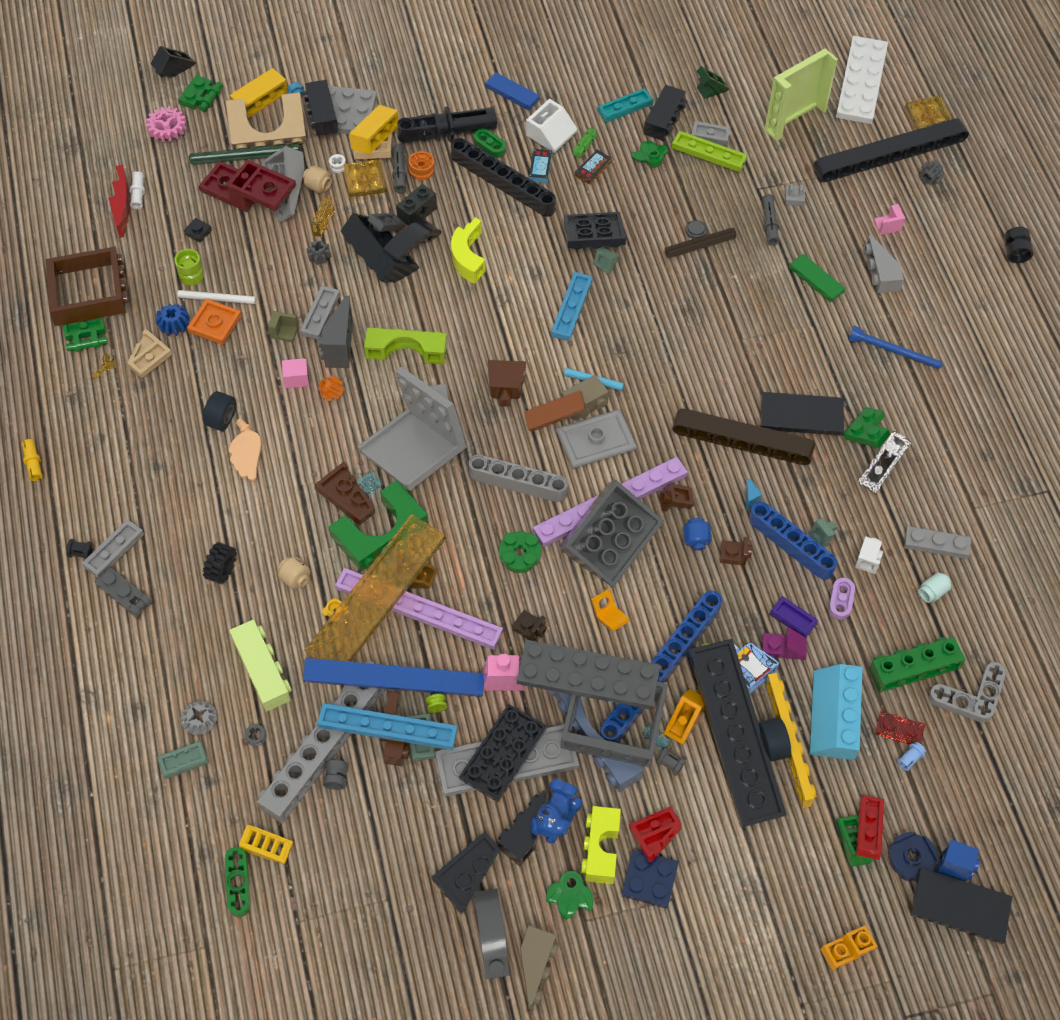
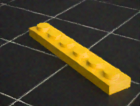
M777 673L768 674L765 684L775 718L783 720L791 743V756L787 759L802 808L811 807L814 798H816V790L808 779V776H810L809 767L802 759L803 747L801 742H797L796 739L797 727L795 722L790 719L791 708L789 701L784 699V684L782 680L778 679Z

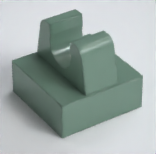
M601 246L597 249L593 264L609 274L613 271L619 255L613 254L609 248L606 249Z
M821 518L816 520L809 534L817 543L825 548L835 535L833 531L838 527L833 521L826 523Z

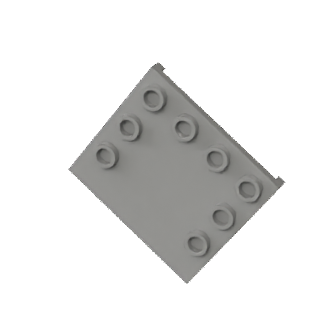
M400 367L395 371L398 378L397 384L402 390V399L408 409L361 443L358 449L360 453L410 491L467 448L454 403L409 371Z

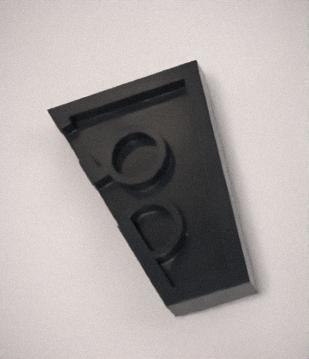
M486 831L431 877V880L461 915L500 851L498 845Z

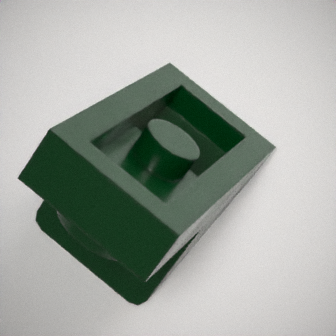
M703 66L697 70L700 76V83L697 85V89L703 98H710L729 90L721 76Z

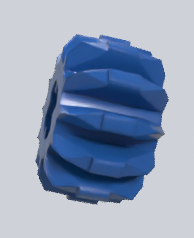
M168 303L167 307L161 306V310L156 311V324L162 333L166 332L168 336L172 333L176 336L178 332L184 333L185 328L189 325L190 316L184 305L180 306L178 303L171 305Z

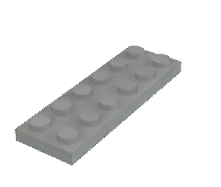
M565 724L547 728L512 783L579 769L576 752L561 749V737ZM482 742L454 747L453 750L435 751L444 797L476 791L473 787L459 780V776Z

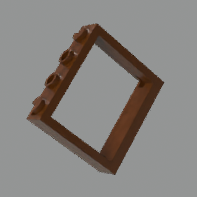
M116 246L45 259L49 311L54 326L126 313L125 303H128V297L124 291H127L125 280H122V278H125L123 266L121 267L124 263L122 254L117 253ZM112 265L115 296L61 306L59 274Z

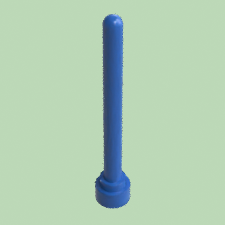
M855 325L850 334L849 341L854 343L856 341H863L935 368L942 367V362L937 359L865 334V331L861 330L862 328Z

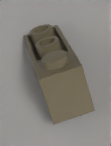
M528 926L521 946V961L528 1008L532 1011L534 1004L539 1005L543 990H540L542 981L547 982L551 971L548 963L550 957L555 958L559 944L555 943V934Z

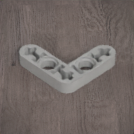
M998 662L989 663L983 672L976 696L943 684H936L929 693V701L936 707L977 722H988L992 718L1006 675L1005 667ZM996 670L997 676L994 682L990 681L993 674L992 671ZM987 687L991 688L994 691L995 696H986L983 692V689ZM938 692L942 693L941 699L937 698ZM950 695L953 696L951 702L948 703ZM955 700H965L967 703V707H958L956 705ZM984 703H988L985 709L986 714L982 715L980 709Z

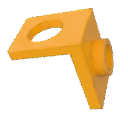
M610 589L591 599L597 619L610 631L613 632L630 622L629 617L616 607ZM608 598L607 605L599 608L600 600Z

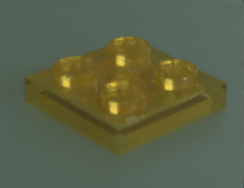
M940 95L906 102L905 109L916 130L952 119Z
M381 159L344 164L349 198L386 192Z

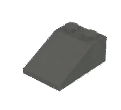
M350 296L344 297L324 325L322 336L318 337V347L321 348L320 358L324 360L325 368H349L353 329Z

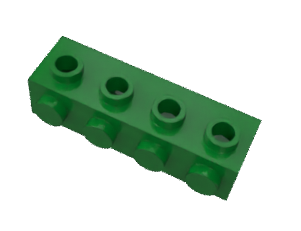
M941 637L935 640L934 643L927 645L926 643H921L910 650L900 649L893 655L877 656L872 660L869 672L878 692L881 693L959 670L966 659L955 637Z

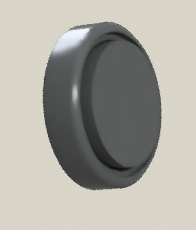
M692 220L687 223L685 233L691 239L702 237L707 234V226L702 221Z

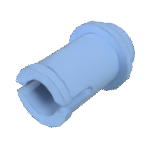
M918 742L910 744V749L897 760L899 766L905 771H909L920 758L923 759L925 757L926 749Z

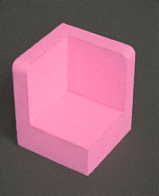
M899 204L891 205L887 216L875 218L874 223L879 234L883 235L902 231L905 217Z
M305 358L282 360L285 389L309 386L307 361Z

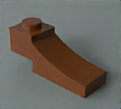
M389 691L384 710L385 714L398 716L400 702L398 692ZM380 738L381 741L386 742L383 752L384 764L402 767L404 759L409 757L410 746H407L406 742Z

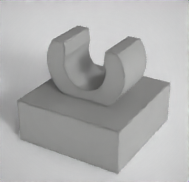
M793 184L786 186L785 205L804 206L805 187L802 184L800 186H793Z

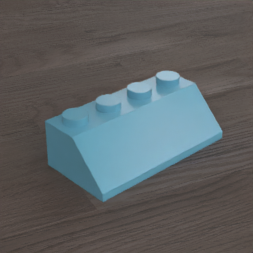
M838 664L814 670L809 755L847 760L856 759L860 750L863 667Z

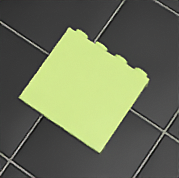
M826 48L774 77L764 130L775 141L782 138L784 125L811 109L817 107L823 113L826 112L838 60Z

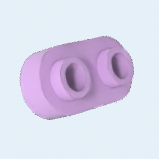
M848 578L837 579L832 588L829 613L838 620L846 619L852 610L855 585ZM843 589L846 593H842L840 590ZM840 608L843 612H839L836 609Z

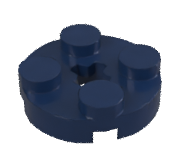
M906 832L899 835L888 851L891 867L905 881H916L918 869L920 868L933 871L936 866L938 854L934 844L929 838L916 835L914 832ZM908 851L918 854L916 862L908 858Z

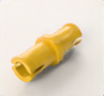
M27 439L21 443L25 456L23 458L24 465L27 466L29 480L38 481L43 478L39 464L41 459L37 454L35 441Z

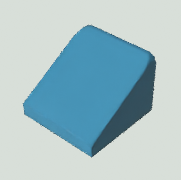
M751 479L747 480L745 488L747 511L751 510L755 502L761 500L762 495Z

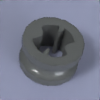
M252 724L245 731V738L251 746H260L266 741V732L259 724ZM254 731H256V733L260 731V738L257 740L255 739V737L253 740L251 739V733Z

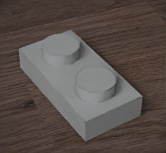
M695 121L691 135L727 146L731 127Z

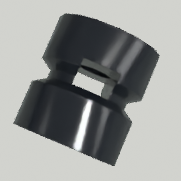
M1025 227L1009 229L1004 235L1008 260L1017 264L1027 262L1033 257L1030 231Z

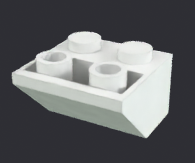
M548 99L526 120V136L552 150L554 153L578 132L577 127L564 107L551 99Z

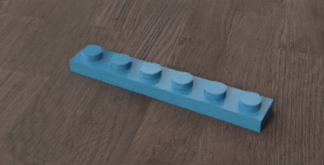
M325 703L322 704L317 723L318 728L447 750L454 749L458 730L456 725Z

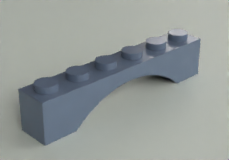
M547 690L548 694L551 697L554 696L558 701L557 706L560 712L567 715L572 694ZM580 696L572 728L573 731H578L583 736L605 740L590 725L584 714ZM598 756L593 757L599 769L603 768L607 774L606 779L612 788L615 787L618 792L623 791L642 779L643 769L639 765Z

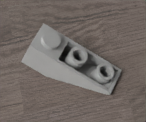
M869 235L867 243L864 244V253L868 255V269L872 271V285L876 287L877 293L900 292L904 281L900 264L872 235Z

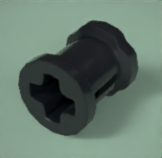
M70 539L67 544L66 555L68 558L75 556L86 559L93 553L94 544L91 541L83 543Z

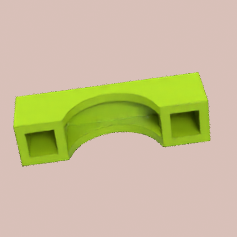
M379 327L367 328L364 344L365 358L386 360L392 352L407 348L420 353L425 363L445 364L447 333L382 329Z

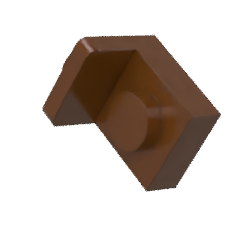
M670 483L659 495L662 511H667L672 506L691 509L694 506L692 488Z
M744 537L743 542L722 540L720 563L745 566L747 558H751L752 545H749V537Z

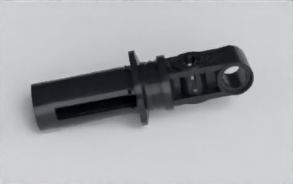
M447 106L444 107L442 114L432 113V115L401 118L397 123V138L403 143L434 138L441 139V137L445 136L449 142H452L454 135L473 133L479 129H497L496 111L494 107L450 112Z

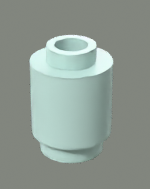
M937 572L921 584L918 593L925 602H935L951 590V581L947 575Z

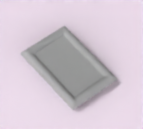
M620 409L555 429L572 469L638 449Z

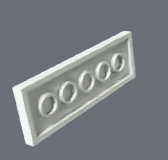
M853 36L836 118L872 124L888 42Z

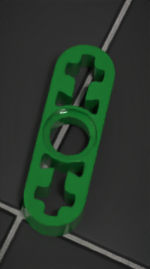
M233 847L225 854L227 907L233 916L243 917L248 914L251 907L248 858L242 848ZM236 854H239V857L242 858L238 860L240 870H235V864L231 860L234 859ZM236 876L244 878V883L239 888L231 886V881ZM235 894H240V899L245 904L241 906V910H237L233 906L237 904Z

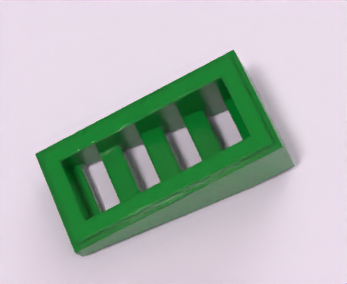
M859 815L836 819L850 867L870 864L873 861L872 858L857 856V846H852L857 845V837L849 838V836L857 835ZM856 825V828L846 830L845 828Z

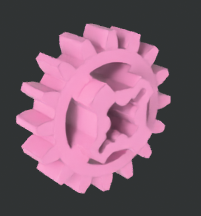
M170 106L167 109L161 107L160 111L154 109V114H148L149 118L146 119L147 132H149L150 137L154 136L156 141L161 138L162 142L165 139L172 141L173 137L178 139V134L183 135V130L187 129L185 116H183L182 111L178 112L177 108L171 110Z

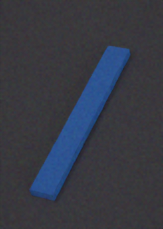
M305 658L303 682L482 697L484 673Z

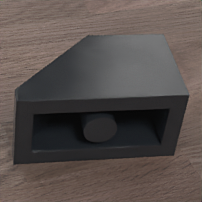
M160 46L150 64L156 69L155 72L162 77H175L194 66L196 62L186 52Z

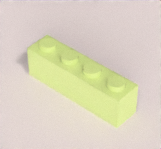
M253 619L230 629L232 640L265 711L267 712L291 701L289 693L292 692L287 679L282 680L280 676L283 673L279 662H274L271 657L275 654L270 643L265 644L263 640L266 635L262 626L257 627Z

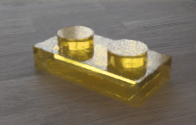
M323 196L312 221L314 236H322L323 231L328 228L329 217L334 214L335 205L332 204L331 196Z

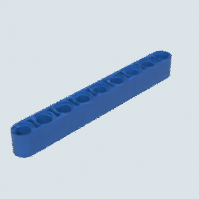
M710 590L700 598L651 661V663L667 668L666 670H659L657 682L666 683L686 657L688 650L693 648L717 617L722 603V597L718 592ZM712 602L715 606H710L707 603ZM695 618H701L704 621L698 622ZM682 634H689L692 637L686 638ZM670 650H677L679 653L673 654ZM618 704L602 724L600 736L606 741L620 743L645 708ZM626 715L629 719L621 720L618 716ZM613 732L615 736L608 737L605 735V733Z

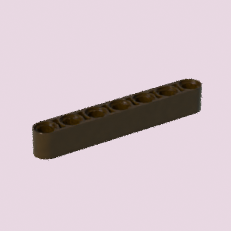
M684 408L677 411L672 427L673 432L681 436L799 465H809L815 449V442L805 437Z

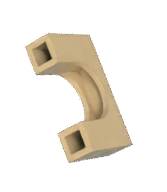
M300 92L281 94L284 111L283 122L279 128L269 133L258 132L250 126L245 99L226 101L233 149L285 145V143L302 144L303 141H307Z

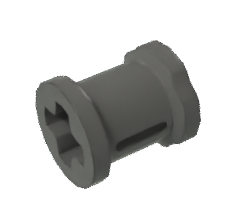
M666 747L656 764L667 767L673 771V775L677 776L687 759L685 757L680 758L672 753L669 747Z

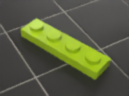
M682 131L678 132L672 142V149L737 172H741L748 156L747 154Z

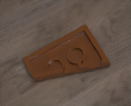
M342 462L314 484V489L359 525L375 513L374 506L364 491L359 488L355 477L350 474L345 462Z

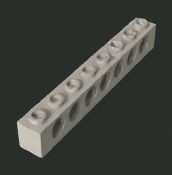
M367 660V662H366V663L374 664V663L371 662L370 660ZM344 686L339 698L334 699L330 704L348 707L346 705L349 702H356L355 706L349 708L370 711L386 689H360V687ZM317 720L314 730L310 735L304 736L300 744L301 746L296 753L292 752L285 767L275 773L270 786L264 788L259 794L257 803L260 810L283 824L325 770L326 762L335 757L352 733L318 728ZM324 736L329 737V740L326 742L319 741ZM309 754L316 755L312 760L305 759ZM295 772L302 773L298 778H291ZM281 790L288 791L283 797L277 796Z

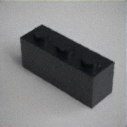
M327 80L305 83L306 91H303L305 103H309L306 105L308 116L312 115V118H309L311 129H315L317 136L338 133L337 118Z
M669 85L664 86L645 120L644 135L664 141L666 136L672 133L674 122H678L680 111L686 107V91Z

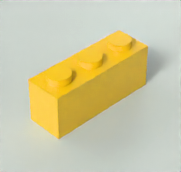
M271 68L232 93L230 99H245L247 115L250 118L281 98V94H287V81L275 69Z
M378 105L349 133L351 149L370 155L397 129L399 121L398 110Z

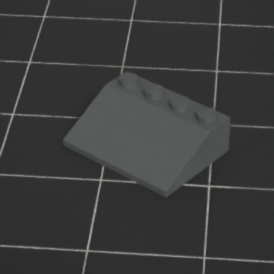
M617 480L611 481L558 548L583 568L611 587H614L664 520Z

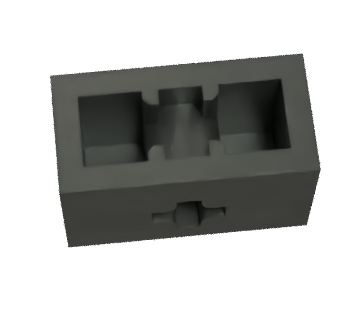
M422 183L396 205L397 216L406 223V227L416 221L424 220L437 209V197L434 191Z

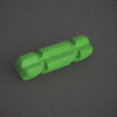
M589 128L586 131V134L583 135L573 149V156L577 158L582 157L593 142L592 140L597 136L595 129Z

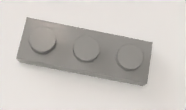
M321 285L300 330L301 336L318 340L319 336H322L323 327L329 320L340 297V290Z
M127 519L82 562L83 567L98 578L109 567H112L144 535L143 530Z
M910 526L906 528L905 549L968 559L970 556L971 537Z

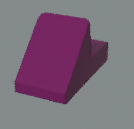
M787 628L785 635L763 633L762 651L774 658L806 660L807 638L791 628Z

